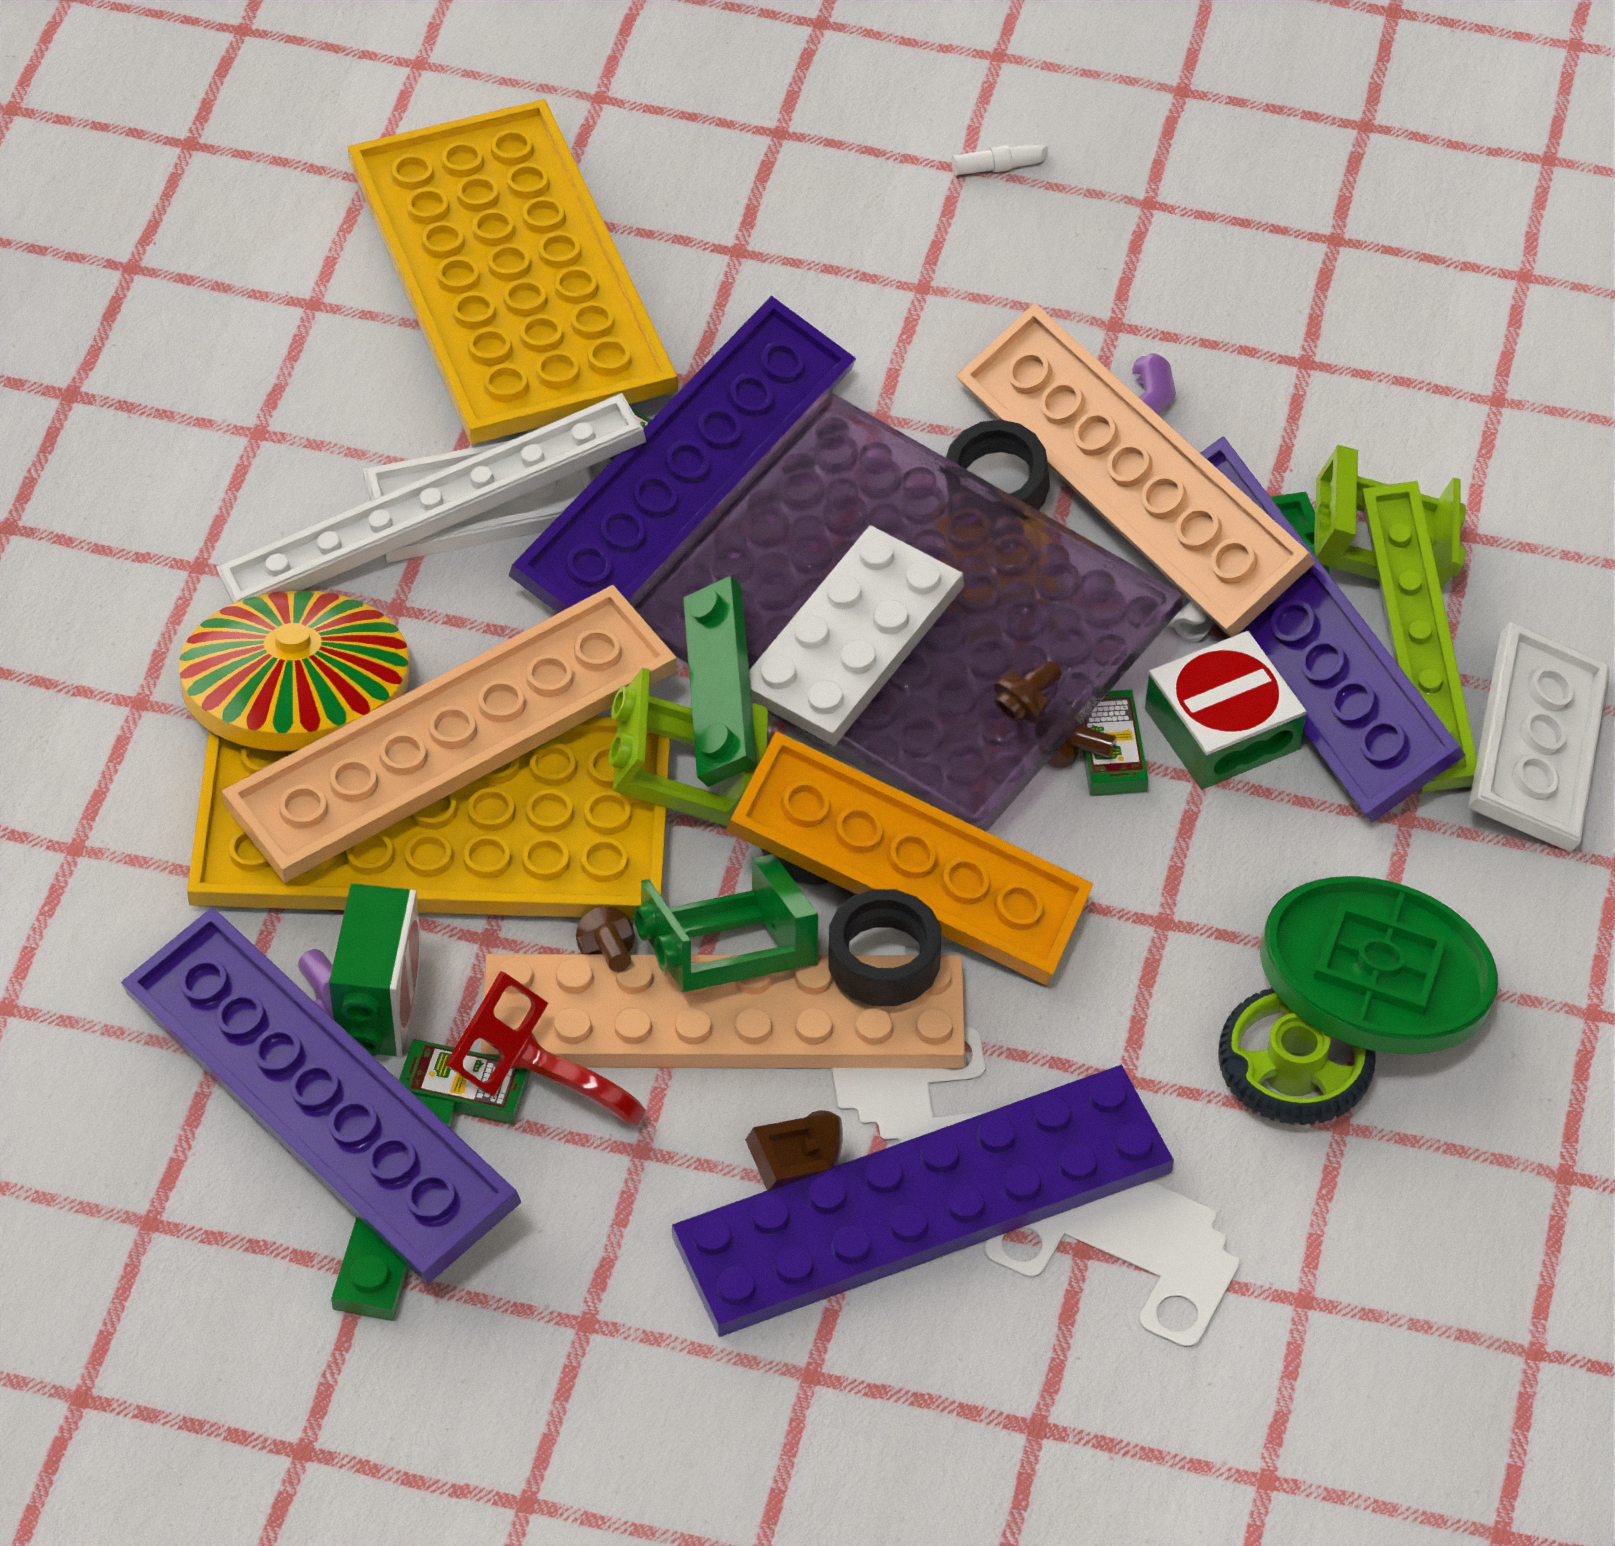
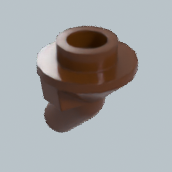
M1048 661L1030 671L1024 677H1021L1012 669L1009 670L993 684L994 690L998 695L994 703L1006 717L1017 724H1020L1023 719L1030 723H1036L1048 706V699L1041 692L1061 679V668L1057 663Z
M1050 712L1045 714L1037 722L1035 730L1036 748L1044 761L1054 768H1065L1072 765L1078 756L1079 748L1111 758L1117 742L1116 736L1085 727L1082 720L1075 713L1062 714Z
M607 906L594 908L586 913L578 923L576 931L577 946L581 953L603 954L612 971L619 972L630 965L631 957L629 952L633 948L635 933L633 924L628 916L617 908Z

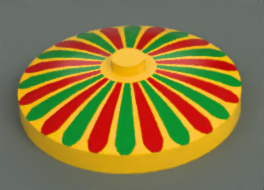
M294 590L268 593L238 601L219 610L204 620L192 632L182 648L179 660L181 693L184 703L194 718L205 728L226 740L257 749L298 751L404 695L409 683L407 644L398 627L387 616L359 600L321 591Z

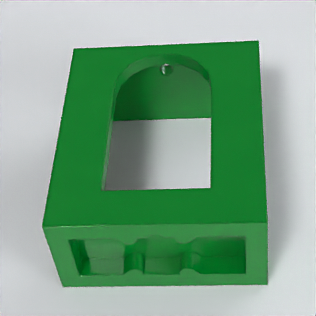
M774 854L752 858L751 891L668 907L650 879L641 881V905L635 906L634 920L638 935L642 941H649L655 950L660 969L663 972L669 971L682 992L817 964L818 913ZM759 923L765 925L779 945V947L709 962H691L690 938Z

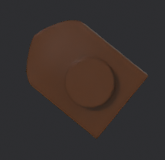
M819 1110L812 1112L804 1118L753 1127L745 1141L766 1189L772 1190L835 1167L841 1155L843 1143L841 1117L830 1111Z

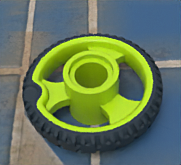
M1271 987L1267 990H1261L1260 994L1255 993L1246 998L1228 1016L1219 1040L1218 1059L1220 1070L1227 1086L1230 1087L1231 1092L1239 1101H1244L1243 1104L1252 1109L1253 1112H1260V1116L1270 1118L1272 1121L1278 1119L1280 1120L1279 1123L1294 1125L1297 1122L1299 1125H1313L1316 1121L1324 1123L1325 1121L1333 1120L1335 1116L1343 1115L1363 1098L1374 1075L1376 1051L1350 1044L1354 1055V1065L1342 1066L1332 1062L1327 1058L1330 1047V1035L1318 1030L1295 1014ZM1282 1013L1284 1015L1273 1024L1270 1030L1267 1049L1250 1051L1240 1047V1042L1245 1032L1254 1023L1272 1014ZM1290 1053H1299L1304 1056H1295ZM1267 1080L1276 1091L1289 1096H1304L1312 1093L1318 1087L1323 1092V1095L1311 1098L1288 1097L1265 1088L1261 1083Z

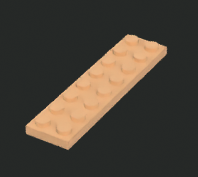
M1036 303L1027 309L956 375L962 386L998 420L1020 423L1034 432L1046 449L1048 467L1229 637L1238 635L1315 564L1310 553Z
M611 585L222 790L223 804L282 881L286 883L611 708L618 690L622 686L628 687L642 667L650 669L649 687L676 673L677 657L617 588Z
M486 954L484 998L500 971L513 977L549 1003L532 1031L538 1044L546 1051L583 1067L964 1068L962 956L941 955L940 970L932 986L916 1000L898 1006H872L852 999L836 985L828 969V955H817V964L682 992L669 971L663 972L660 969L656 955H630V965L626 969L617 972L609 968L603 954ZM691 955V962H709L738 955ZM918 955L854 956L862 963L876 968H895L911 962ZM509 986L494 1008V1015L513 1030L517 1029L531 1007L530 999L514 987ZM482 1039L481 1054L500 1057L499 1051Z

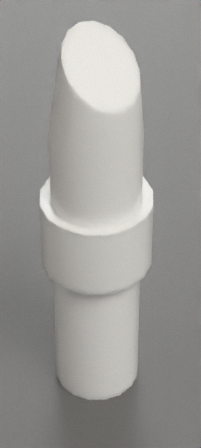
M1005 145L991 147L988 151L952 155L953 173L955 176L985 171L997 173L1011 171L1014 167L1041 163L1046 159L1048 146L1023 145L1009 147Z

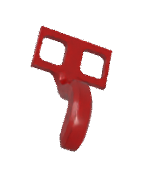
M500 971L445 1066L492 1097L496 1094L510 1069L524 1068L583 1095L598 1104L618 1121L626 1125L637 1126L643 1118L646 1109L634 1096L603 1076L577 1063L554 1055L538 1044L532 1031L549 1003L507 973ZM509 986L524 994L531 1002V1007L521 1025L514 1030L494 1015V1008ZM479 1038L496 1048L500 1053L498 1064L489 1079L484 1082L467 1072L463 1067L464 1058L475 1040Z

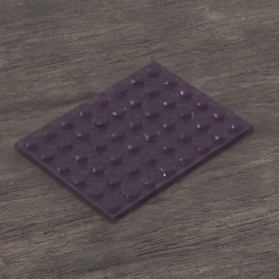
M826 389L627 601L671 652L688 664L683 597L731 575L742 586L748 667L750 670L869 525L962 572L964 578L962 590L835 746L769 710L768 713L873 778L987 832L1182 609L1183 593ZM1052 661L1057 663L1062 671L1061 679L1041 692L1048 699V706L1036 723H1030L1023 719L1020 724H1017L998 709L994 703L998 695L994 690L993 684L1009 670L1012 669L1021 677H1024L1027 673L1045 662Z

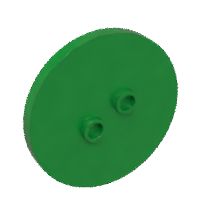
M1341 876L1318 879L1298 886L1286 893L1274 905L1267 918L1260 941L1261 964L1265 976L1279 998L1295 1014L1318 1030L1338 1040L1368 1050L1413 1055L1432 1053L1454 1047L1472 1037L1483 1026L1497 993L1498 973L1496 964L1488 946L1478 932L1458 913L1442 902L1421 891L1387 880L1360 876Z

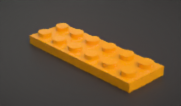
M778 731L775 732L726 829V832L855 894H861L873 889H896L916 896L933 910L941 926L942 936L1046 986L1057 967L1094 883Z

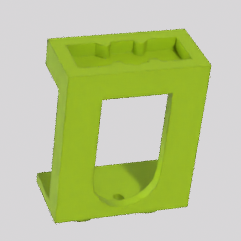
M1342 445L1336 446L1316 478L1315 556L1322 565L1378 580L1373 551L1349 544L1356 535V511L1364 512L1362 489L1389 484L1358 476V450ZM1454 477L1439 499L1421 494L1441 590L1450 577L1456 578L1460 574L1466 556L1465 546L1460 545V530L1466 516V505L1460 503L1461 479Z
M642 667L628 687L622 686L618 690L612 705L611 717L617 720V732L608 756L609 765L614 766L613 791L728 826L767 749L768 707L752 703L757 766L721 781L720 795L667 779L641 768L645 763L647 732L695 746L692 709L650 696V669Z

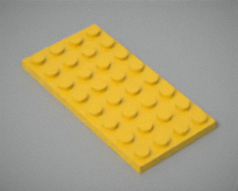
M546 99L347 146L349 163L471 445L546 426L621 393L628 404L678 392V376Z
M594 716L284 883L224 806L222 790L296 751H273L252 748L226 740L209 730L187 887L188 901L191 906L345 910L350 884L353 883L416 890L418 912L583 917L594 908L607 906L617 908L626 914L629 919H634L635 906L641 905L642 880L650 879L662 897L667 808L613 791L614 766L609 765L608 756L611 744L616 736L617 720L612 719V717ZM647 732L645 763L641 768L652 774L669 779L671 739Z

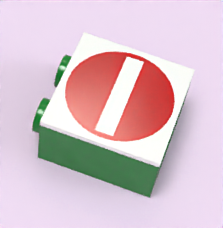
M1249 631L1149 670L1145 710L1201 790L1300 750L1306 710Z
M351 883L329 980L333 1019L372 1056L403 1057L423 961L417 892L411 889Z

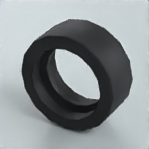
M1001 419L979 422L963 430L950 444L944 460L948 498L961 517H972L973 519L989 522L993 527L1014 525L1015 521L1037 513L1045 504L1050 488L1046 449L1037 435L1020 423ZM1003 452L1016 455L1029 466L1030 475L1028 481L1020 489L1009 495L997 497L980 495L968 488L965 483L966 469L973 461L986 454Z
M873 889L857 894L837 909L829 925L828 969L836 985L852 999L872 1006H898L916 1000L932 986L940 970L941 926L933 910L916 896L896 889ZM872 928H894L906 932L920 945V953L907 964L895 968H876L862 963L849 951V942L860 932Z

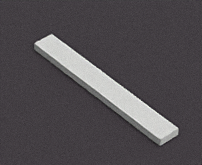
M621 393L216 568L232 603L273 592L304 590L645 443L644 430Z

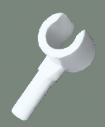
M1191 600L1182 612L1136 606L1132 612V620L1174 627L1177 633L1189 642H1198L1203 639L1214 625V622L1211 619H1207L1208 616Z

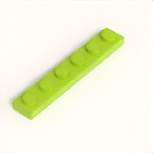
M1418 480L1363 488L1362 503L1394 659L1466 755L1421 788L1422 793L1472 786L1477 757Z

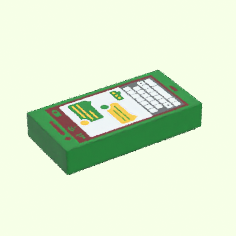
M1133 690L1076 693V715L1082 720L1084 726L1117 737L1116 746L1111 758L1082 749L1089 794L1105 795L1147 792L1148 775Z
M413 1039L399 1081L414 1095L455 1102L457 1113L509 1124L515 1123L530 1078V1071L524 1068L510 1069L496 1094L492 1097L445 1066L455 1047ZM468 1051L463 1060V1067L467 1072L484 1082L491 1076L500 1057Z

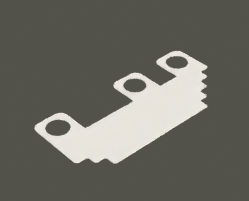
M872 928L860 932L849 942V951L852 955H906L905 947L920 945L906 932L894 928ZM941 935V944L954 942ZM829 937L818 939L817 955H828ZM964 1026V1041L971 1047L973 1055L970 1063L959 1070L945 1068H831L837 1107L841 1109L855 1108L858 1111L859 1122H876L879 1126L880 1137L884 1140L897 1138L900 1143L983 1114V1112L934 1117L928 1083L974 1079L984 1073L985 1060L979 1033L974 1028Z
M1151 1181L1024 1226L1035 1231L1042 1241L1040 1253L1029 1261H1017L1006 1255L1002 1248V1239L1005 1234L988 1239L985 1244V1253L990 1260L1023 1275L1036 1276L1045 1269L1061 1238L1066 1234L1160 1276L1140 1313V1323L1146 1330L1182 1346H1192L1200 1340L1241 1263L1239 1257L1224 1251L1223 1247L1227 1241L1226 1234L1213 1229L1212 1224L1218 1215L1215 1209ZM1171 1296H1181L1190 1300L1197 1310L1196 1322L1190 1328L1182 1331L1166 1328L1157 1317V1308L1161 1301Z

